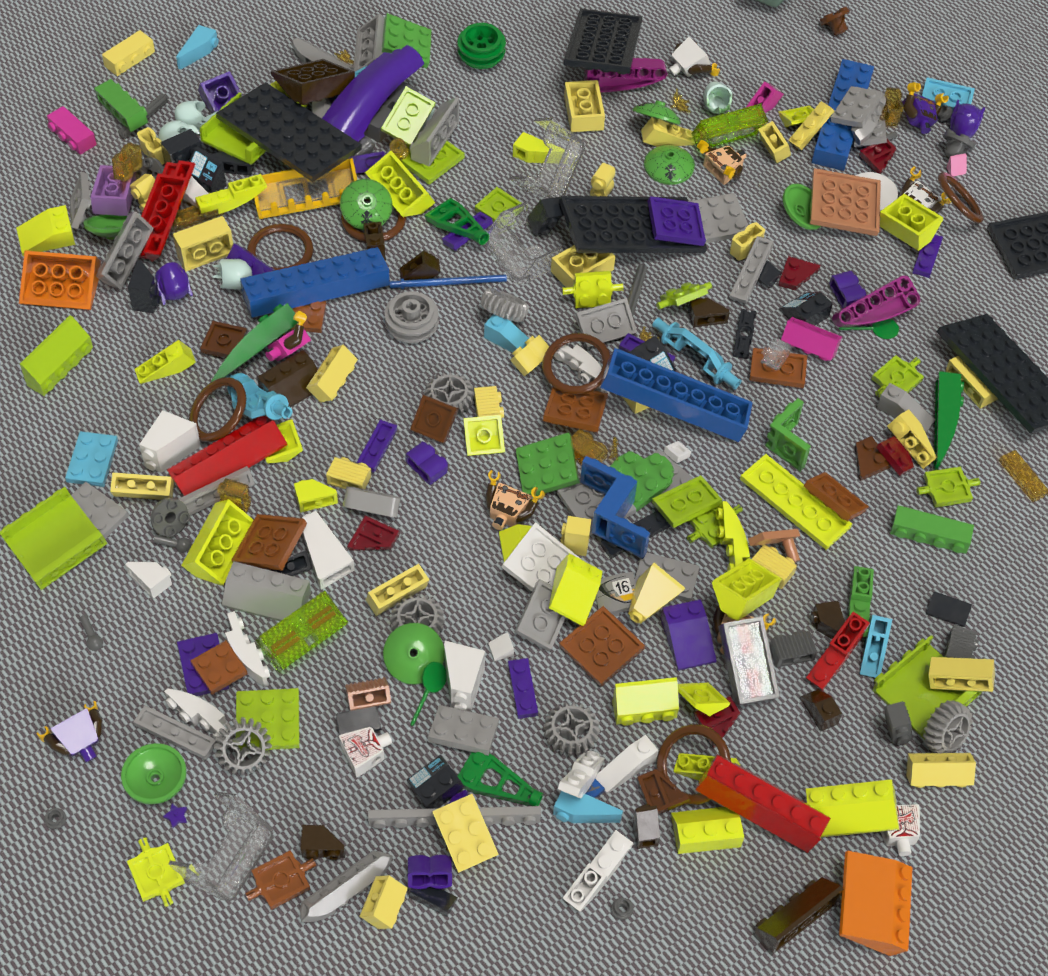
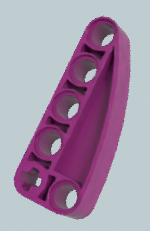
M633 58L630 74L622 75L612 71L602 72L597 69H585L584 79L585 81L598 80L600 92H617L659 82L667 77V69L662 59Z
M901 276L833 314L832 321L837 327H855L877 323L918 306L920 296L908 276ZM885 290L888 291V297L885 295ZM908 297L911 300V304H909L907 301ZM870 298L874 300V305L871 304ZM856 306L860 309L859 313L856 311ZM841 314L845 316V322L841 319Z

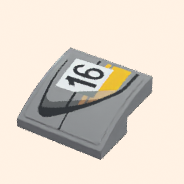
M633 572L616 574L601 579V584L596 594L598 609L604 606L614 616H619L620 612L629 611L636 586Z

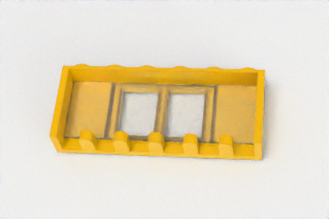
M353 158L347 159L314 182L294 169L261 175L267 184V188L254 197L258 217L263 219L340 204L344 189L350 183L357 180Z

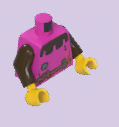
M301 311L296 312L293 320L297 321L298 324L295 325V328L268 345L269 350L265 355L269 361L275 359L279 361L311 341L303 326L307 319L305 313Z

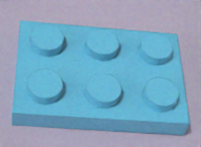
M927 77L922 96L933 100L936 104L935 96L944 93L943 96L948 95L949 99L946 103H942L941 107L947 105L954 109L958 99L960 104H971L975 88Z
M80 431L65 477L66 482L75 484L87 482L91 486L104 487L118 443V437Z

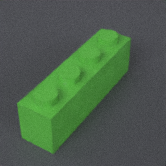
M110 79L94 88L99 102L130 132L148 123L146 118L148 114L143 106L140 107L136 99H132L127 91H123L119 83L116 84Z
M898 505L890 534L896 535L899 538H907L918 543H926L937 548H945L957 553L966 554L971 544L974 525Z

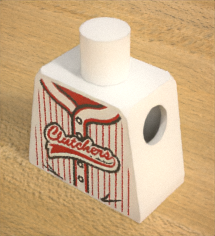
M372 727L339 735L340 746L356 778L385 759L383 747L392 744L388 732L376 736Z
M919 804L897 805L899 830L880 831L885 845L897 846L899 856L910 855V845H915L920 837Z

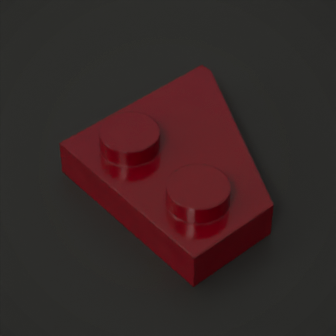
M887 139V143L870 145L860 150L859 156L876 173L882 174L897 148Z
M788 256L778 286L797 290L802 283L810 279L811 275L819 272L821 265Z
M896 436L876 446L899 476L909 472L914 467L909 452Z
M365 515L347 548L350 551L391 550L400 532Z
M730 696L726 698L730 705L711 716L700 710L694 712V717L698 724L710 727L719 733L722 738L740 716V711ZM708 739L711 746L715 748L716 746L713 744V742Z

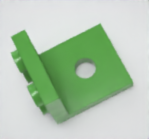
M797 398L793 403L790 402L786 406L782 414L778 413L773 419V422L770 424L772 429L767 435L769 441L765 444V447L801 472L805 468L811 446L791 432L799 422L804 404L802 400Z

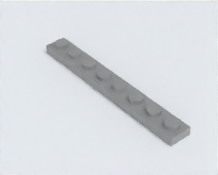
M541 806L479 808L486 826L493 824L511 826L515 823L534 825L540 823ZM436 809L368 810L369 827L373 826L377 829H382L386 826H395L396 828L417 826L425 828L429 825H438L432 812Z

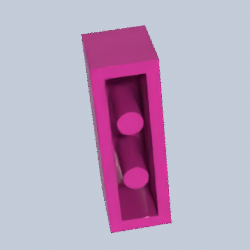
M64 106L47 115V125L50 131L55 132L61 141H65L71 150H75L81 155L96 146L94 133Z
M791 317L787 321L781 341L785 342L789 347L796 346L801 348L804 353H813L822 360L831 361L837 353L842 336Z

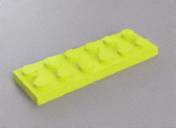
M767 454L740 476L742 482L825 550L852 527L850 521L847 522L841 519L834 510L826 507L816 496L811 495L802 482Z

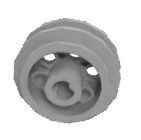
M409 291L398 294L388 302L385 308L386 329L391 336L401 342L419 343L436 332L439 325L438 307L431 298L423 293Z

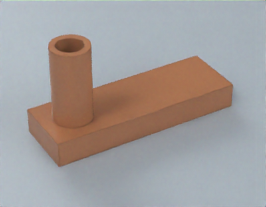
M798 529L761 532L748 538L750 546L782 543L786 556L795 563L800 561L794 542L795 538L800 537Z

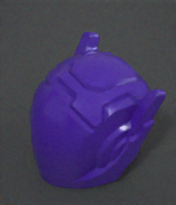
M958 99L951 116L950 130L958 136L964 134L972 138L980 126L985 107L980 110L972 104H960Z
M170 262L163 265L156 272L155 280L163 305L166 304V300H179L187 294L193 296L188 276L180 264Z

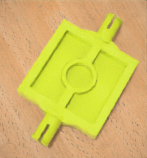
M611 271L575 273L573 287H562L563 295H574L575 308L598 307L611 303L613 291H623V283L612 284Z
M143 838L145 846L142 839H140L138 843L142 852L137 857L128 860L127 863L141 898L144 902L155 896H161L165 907L169 906L166 898L170 905H172L173 900L169 892L173 888L185 884L170 846L166 843L160 847L150 848L147 838Z

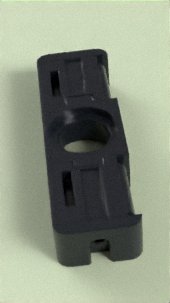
M741 309L733 356L736 358L749 359L756 311L751 310V312H747V309ZM746 331L750 335L742 336L740 333Z

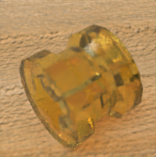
M401 138L391 141L389 145L390 151L399 160L405 159L409 154V148L405 141Z

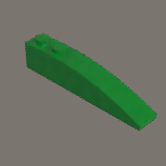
M288 303L284 306L279 304L273 309V314L269 317L266 314L258 320L259 324L230 352L211 382L226 377L298 324L297 321L293 320L295 312Z
M939 371L935 381L934 452L937 458L933 461V471L940 468L956 431L960 407L963 406L964 397L961 396L964 389V382H961V374Z

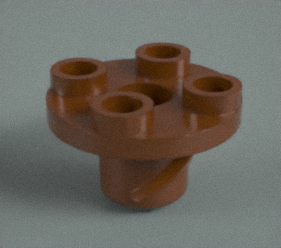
M845 6L835 12L834 15L830 13L820 19V25L827 24L831 27L834 35H841L848 29L845 15L849 14L850 10Z

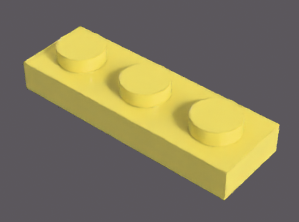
M821 101L790 137V143L803 150L835 111Z

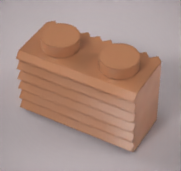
M384 677L378 680L374 679V681L371 679L366 682L362 681V683L355 682L354 684L345 685L350 711L391 703L389 685Z

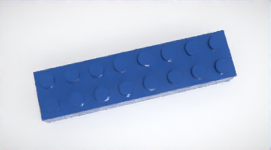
M842 59L828 106L835 111L851 86L868 89L874 66ZM830 116L821 127L812 163L844 171L854 139L851 130L853 126L832 123Z
M376 247L240 278L242 296L252 318L274 313L273 309L279 304L284 306L288 303L291 308L317 301L321 302L389 286L390 278L389 268L379 248Z
M614 348L607 362L600 386L604 390L737 442L741 440L748 429L753 402L617 348Z

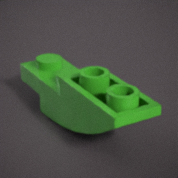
M854 566L847 619L854 611L869 622L874 569ZM869 626L863 634V637H867L869 632Z

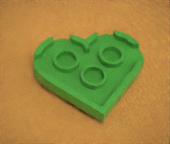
M629 451L619 456L610 465V467L615 468L618 472L629 475L637 480L635 501L633 503L636 512L652 501V498L665 491L673 482L674 467L665 456L659 453H654L643 459L640 455Z

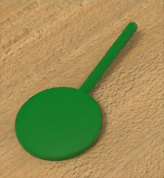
M889 318L873 323L872 326L839 327V330H873L874 334L879 338L892 339L897 336L899 326L894 320Z
M431 662L424 668L422 683L426 690L410 723L411 726H414L428 693L440 691L446 683V669L439 662Z

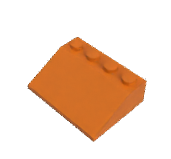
M25 250L19 304L91 310L99 281L96 275L101 267V260L96 256Z
M846 851L839 935L888 956L907 952L909 948L913 867L894 859Z

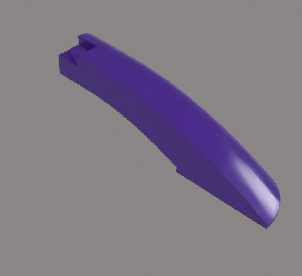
M408 45L402 49H396L392 53L384 52L348 84L322 119L354 140L360 141L365 136L364 132L372 118L391 93L404 80L424 65L422 57L413 47Z

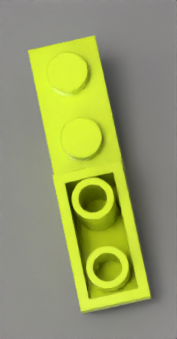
M261 174L229 182L228 189L195 197V202L201 214L217 210L218 214H221L252 200L267 188V184Z
M723 501L716 509V519H719L717 537L720 538L721 545H727L726 555L729 556L727 571L749 559L750 554L747 538L739 518L728 502Z

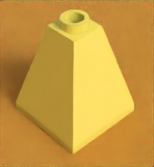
M653 563L637 579L628 612L630 618L634 622L641 624L660 611L662 607L672 602L684 591L685 587L657 564Z

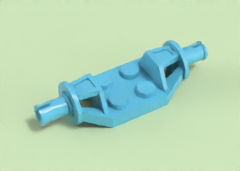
M661 318L655 319L652 327L663 334L661 337L663 344L669 343L678 351L688 344L707 359L703 370L714 378L713 382L715 384H720L724 381L734 390L739 387L742 380L730 372L732 369L730 362L725 363L722 356L686 328H680L679 323L674 322L669 326ZM673 338L677 339L675 343L671 341ZM714 368L717 369V373H716V374H714L713 372H711Z
M243 373L226 376L237 379L242 383L247 397L244 411L246 416L253 419L266 415L273 420L291 417L292 409L288 407L289 403L284 395L277 394L274 391L266 392L262 390L253 379H250ZM227 386L228 393L231 395L232 406L235 409L237 406V393L232 387Z

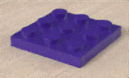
M649 197L648 207L654 239L704 246L706 239L698 203Z

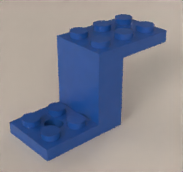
M586 456L582 461L580 483L605 495L594 511L592 533L643 559L647 553L650 532L641 526L630 523L624 518L635 501L637 480L629 475L618 472L613 467L600 463L597 459Z

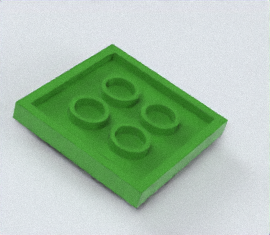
M387 13L384 19L382 52L392 53L394 50L402 49L406 45L411 46L422 57L424 61L422 67L427 68L430 62L432 30Z
M569 432L516 448L522 491L531 495L532 489L537 487L536 496H538L541 491L548 493L580 483L572 437Z

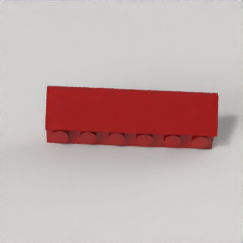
M180 160L178 163L166 162L163 173L157 174L141 215L154 229L139 258L149 259L153 262L160 257L196 164L194 162Z
M263 415L174 465L167 471L181 494L185 496L246 466L250 468L288 444L275 421Z
M716 754L708 770L704 772L695 788L701 794L807 853L821 840L820 837L831 819L828 815L811 807L810 804Z

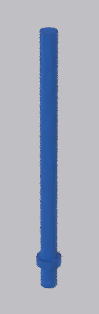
M507 275L420 280L400 279V281H390V288H401L403 290L406 287L507 282Z

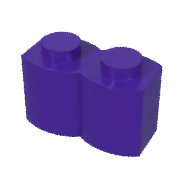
M852 271L831 276L830 288L834 295L837 296L842 308L866 295L865 289L859 285L858 277Z
M422 441L405 454L406 463L429 485L448 473L446 459L435 454V449L430 444L427 445Z
M414 855L408 857V887L413 889H424L427 887L444 889L452 886V857L448 855H434L431 857Z

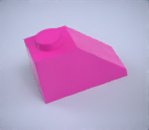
M764 81L745 109L751 114L756 113L759 118L773 109L784 94L773 85Z

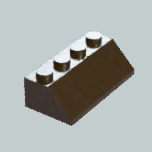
M824 877L817 881L811 880L804 887L806 890L801 894L799 892L793 894L788 900L789 903L785 906L779 905L772 912L773 915L769 919H766V917L761 919L756 924L757 928L754 936L772 956L833 908L844 890L843 887Z

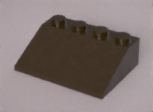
M325 59L270 71L271 76L292 100L299 102L300 105H308L312 101L319 102L324 98H335L355 78V71Z

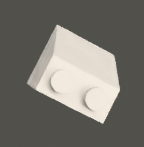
M162 410L139 446L146 468L162 473L197 450L201 444L196 423Z
M445 641L444 664L451 707L471 712L485 670V651Z

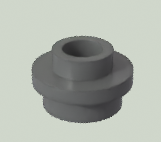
M947 105L942 106L937 118L940 121L950 119L953 109Z
M60 808L50 809L44 817L46 826L54 830L63 827L67 820L65 812ZM55 817H59L58 821L52 822Z
M618 898L613 902L611 910L617 919L626 920L633 914V904L627 898ZM624 907L626 908V911L620 912L618 908Z

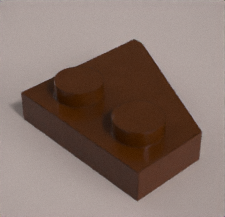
M872 436L855 444L860 481L891 468V465L876 448L878 444Z
M658 769L637 777L647 804L650 806L657 805L658 815L691 802L688 795L684 794Z

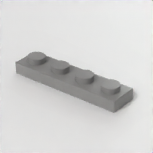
M759 236L756 237L730 293V299L747 304L774 246V241Z
M246 466L179 498V500L186 505L189 515H192L255 485L250 469Z
M145 705L133 721L134 726L207 760L214 749V744L217 743L214 738Z

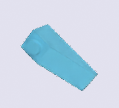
M201 25L197 26L176 56L178 69H183L210 54L214 47H217L219 40L216 30Z
M493 314L484 324V338L512 353L519 347L523 349L526 346L524 342L529 339L511 321Z
M870 615L869 632L865 638L860 674L876 678L881 673L893 619Z
M561 791L554 805L553 815L560 821L571 823H620L623 810L587 794L582 798H578Z

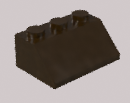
M302 350L257 376L258 386L266 392L274 391L277 394L284 395L288 400V407L291 408L313 395L306 387L318 368L308 354Z

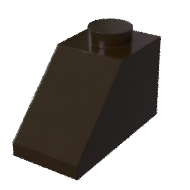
M425 250L400 267V279L404 280L432 279L441 273L439 259Z
M696 298L690 301L688 309L693 328L728 323L729 309L709 298Z
M839 601L815 604L813 612H811V621L816 625L817 631L830 639L834 638L845 623Z
M817 689L800 697L820 732L839 724L843 713L832 696Z

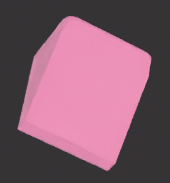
M966 153L950 156L946 169L951 176L966 174Z

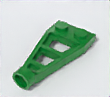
M449 198L425 214L426 221L438 228L473 239L480 245L486 244L489 240V234L483 230L463 205L452 198ZM456 214L460 215L461 219H459L455 223L447 222V220H449ZM467 223L472 225L468 229L461 228Z
M471 752L458 774V778L465 786L464 789L474 794L527 806H539L544 793L532 788L491 754L488 756L481 752ZM487 769H494L500 774L501 780L497 786L484 785L481 782ZM507 780H511L520 787L517 794L513 795L502 790Z

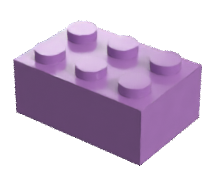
M100 165L91 194L93 214L128 216L133 200L130 184L136 181L135 167Z

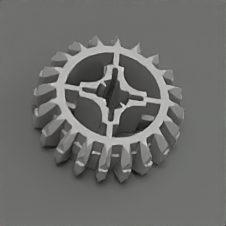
M494 288L485 289L480 302L481 306L488 310V312L515 322L524 321L529 308L527 303L520 298Z
M450 371L449 375H445L443 372L442 376L436 374L435 379L430 378L429 383L426 384L424 395L459 408L457 414L463 415L464 411L468 412L469 407L473 404L474 389L470 380H466L465 376L459 377L458 373L452 375Z
M417 594L416 598L409 595V600L402 598L401 603H396V608L392 610L390 622L392 623L391 629L393 631L404 624L416 623L417 615H419L418 623L429 626L438 635L443 630V624L445 623L444 611L440 609L439 603L435 604L434 598L428 600L427 595L423 598H420L419 594Z
M947 700L945 703H941L939 708L936 707L935 712L931 714L930 719L927 720L928 724L924 728L926 732L923 737L927 747L932 752L940 754L956 753L957 749H961L962 744L966 743V738L970 736L969 731L972 729L970 725L973 723V720L971 719L972 713H970V709L953 700Z
M565 702L563 708L557 705L556 711L551 709L550 716H547L545 719L544 737L548 738L547 743L548 745H553L554 751L560 749L561 755L564 752H568L570 757L572 752L579 756L580 751L587 753L588 748L592 749L594 747V742L598 741L597 735L600 733V729L598 727L599 721L595 720V713L590 714V707L584 710L582 703L577 707L575 702H572L571 706H568ZM566 719L560 726L555 727L559 721ZM588 731L585 737L578 740L579 735L584 734V732Z
M242 717L241 723L238 724L235 718L233 719V726H230L228 722L225 723L226 731L222 728L219 729L220 734L223 736H215V740L220 742L214 744V749L219 750L215 753V757L220 758L218 761L220 765L225 764L224 769L226 771L232 767L233 774H236L238 769H240L241 775L245 774V769H248L249 773L252 774V767L255 766L257 770H260L258 763L266 764L267 761L263 756H270L271 754L268 750H265L272 748V744L267 742L271 737L270 735H265L267 729L265 727L261 728L260 722L254 725V720L250 718L248 723H246L245 717ZM243 731L239 738L231 737L234 733ZM251 732L259 737V747L250 743ZM245 742L247 747H243L240 751V748L237 745H243V743ZM226 745L236 750L235 760L226 754ZM246 755H255L253 758L247 761H243Z

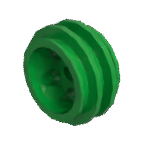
M474 23L469 25L459 34L457 39L458 56L465 64L472 68L488 69L494 67L504 58L506 53L505 36L492 24Z

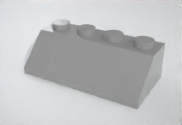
M377 14L357 30L353 65L356 70L368 66L384 53L382 52L385 18L380 14Z
M458 97L442 103L438 109H435L432 118L426 122L425 128L419 132L417 140L410 146L411 160L427 166L431 165L459 124Z
M134 211L127 216L96 275L104 284L120 290L154 229L137 212Z
M233 561L226 578L222 607L298 626L311 594L310 581Z

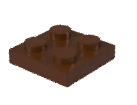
M212 321L200 347L201 353L227 358L235 346L248 334L247 328Z
M423 395L410 430L446 443L459 408Z

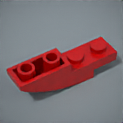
M853 611L829 643V647L807 675L806 679L823 691L846 662L867 630L870 622Z

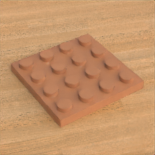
M814 168L812 172L810 224L878 236L881 180Z

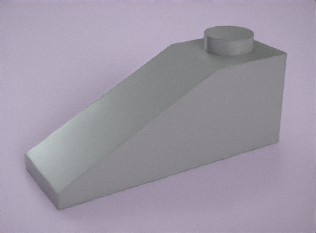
M889 383L881 394L877 408L896 418L909 409L922 424L925 433L933 425L935 419L901 388Z

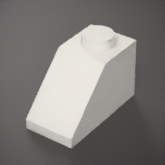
M127 562L125 564L128 575L153 599L172 585L170 571L165 566L161 567L157 562Z

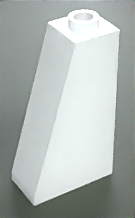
M317 511L304 515L302 518L305 519L307 525L302 536L318 586L322 590L355 571L354 560Z

